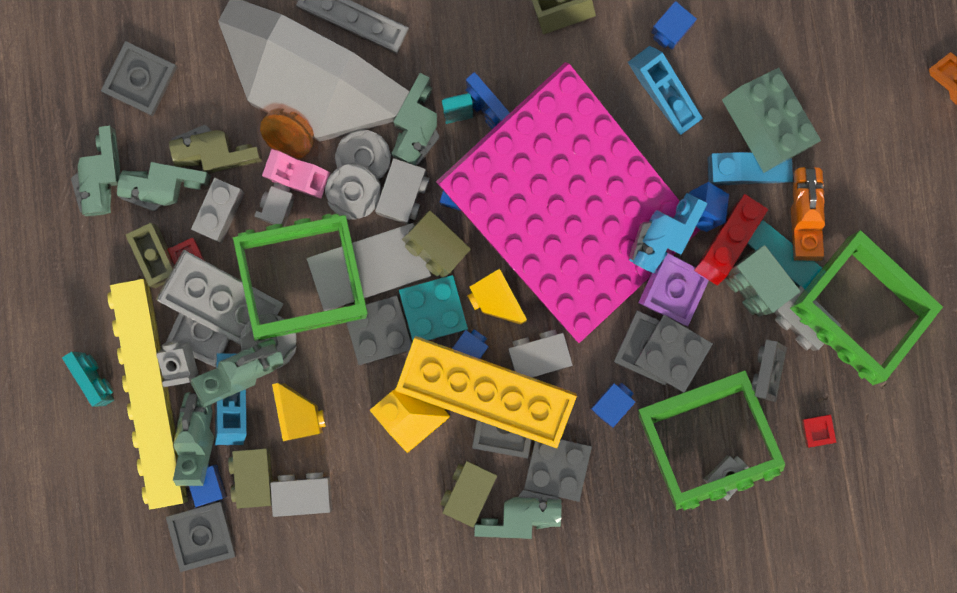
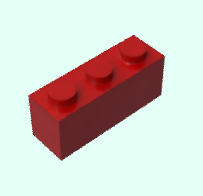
M744 194L732 208L726 218V223L722 224L694 271L718 286L728 276L768 209Z

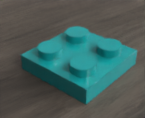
M453 275L399 290L412 340H414L415 336L425 340H432L468 330Z
M70 352L62 357L92 407L106 406L114 401L111 395L114 392L113 388L105 378H100L96 371L99 369L98 364L90 354Z

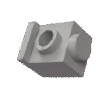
M274 183L269 192H264L260 202V207L263 208L262 213L256 211L255 217L273 225L283 224V227H285L295 200V196L289 193L290 188Z
M178 340L164 343L162 348L156 353L164 379L162 381L163 387L189 383L198 374L190 342L179 344Z
M726 456L703 480L706 483H710L726 477L729 471L737 473L749 467L738 456L734 459L731 456ZM737 488L727 491V495L722 499L728 501L737 491Z

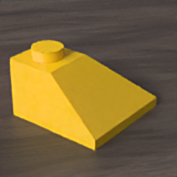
M500 269L469 287L472 293L467 296L475 310L480 308L484 314L520 325L526 322L527 319Z
M285 383L272 384L283 441L323 433L322 427H326L323 410L318 411L316 404Z
M395 388L372 407L370 411L386 431L408 453L451 416L444 408L397 392Z

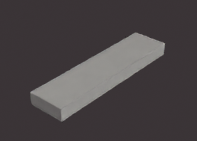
M298 0L296 4L297 8L395 54L398 53L409 30L407 26L351 0Z

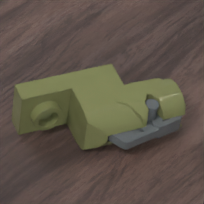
M206 125L178 135L169 141V148L175 167L200 166L199 162H202L204 171L211 174L262 162L261 152L257 147H252V144H246L236 147V151L232 152L228 135L219 130L211 131Z

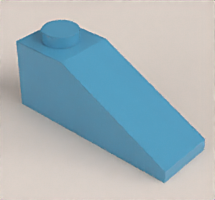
M649 46L628 61L629 66L641 85L678 134H683L703 119L663 52Z
M712 153L707 158L708 181L715 186L793 182L792 158L765 173L762 171L753 153Z
M217 353L216 368H218L220 361L236 354ZM246 389L215 402V445H244L246 437Z

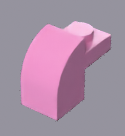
M271 149L262 176L272 180L274 183L285 185L294 191L321 199L331 172Z

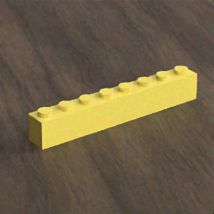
M145 279L110 285L111 292L107 295L110 308L114 309L116 320L112 321L115 336H119L121 348L117 349L120 364H124L126 374L122 376L124 391L129 392L131 403L127 404L129 419L134 420L135 431L132 432L134 447L139 448L140 459H137V468L139 475L144 476L145 487H142L143 501L149 505V510L188 502L186 487L176 486L173 481L178 454L174 449L176 430L168 387H163L162 381L164 379L156 355L161 346L150 286Z

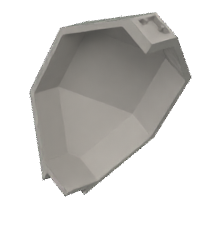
M229 0L218 20L248 102L257 109L319 142L347 135L360 129L365 130L394 122L409 94L407 89L355 53L280 13L243 0Z

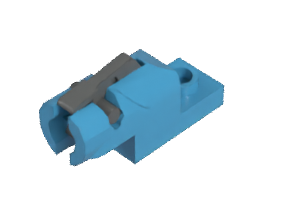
M686 193L684 199L677 205L674 218L656 210L649 222L640 224L628 260L647 271L655 273L657 267L667 255V248L682 254L708 203Z

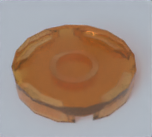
M281 108L270 110L260 125L264 141L271 149L280 151L295 159L305 157L314 146L312 139L314 133L308 122L292 111L290 113L283 112L284 109Z

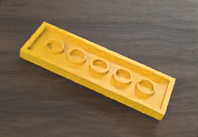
M417 336L414 337L395 390L554 448L558 447L577 397V393Z

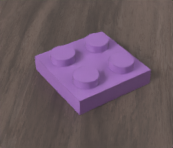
M667 253L655 273L651 274L638 303L688 327L709 280L695 272L694 266Z

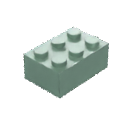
M780 68L740 86L722 99L764 173L821 141Z
M765 245L750 252L737 262L729 272L728 278L725 279L728 286L735 293L739 291L745 300L742 303L752 315L756 313L758 317L774 313L801 292Z

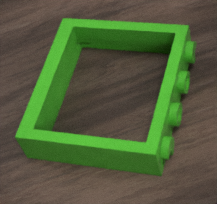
M326 214L322 216V220L312 222L310 218L295 221L294 225L283 227V224H274L266 227V231L255 233V230H246V232L238 233L237 237H233L254 342L356 321L367 317V309L346 215ZM338 231L354 305L260 325L244 249Z
M861 230L846 238L790 307L800 318L799 321L802 324L808 325L817 333L816 336L821 342L830 345L843 362L850 364L859 372L858 375L861 379L865 378L872 385L884 382L889 378L943 308L941 304ZM851 254L919 316L882 365L874 360L813 303Z
M746 371L639 409V419L676 510L681 508L683 510L694 509L700 505V501L708 498L711 501L719 500L727 495V491L735 488L738 491L746 490L754 486V481L763 478L765 481H770L774 477L781 475L780 472L784 471L785 462L759 401L755 396V392L752 390V385ZM743 391L772 460L681 493L653 423Z

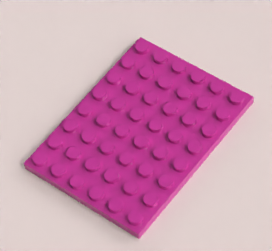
M567 62L563 63L436 181L578 343L588 336L650 278L652 272L628 260L640 224L649 222L656 210L674 218L677 205L680 202ZM695 227L690 239L694 237L700 231V229ZM668 248L666 250V252L671 255H674L676 253L675 251H672Z

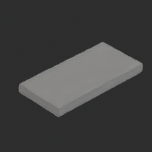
M413 223L352 243L364 299L431 277L429 270L425 266L426 262L420 256L412 255L405 248L406 243L401 240L414 226ZM342 247L307 258L324 311L354 302Z
M183 250L156 300L240 344L242 330L250 321L242 281ZM252 287L258 315L267 313L278 315L283 303Z

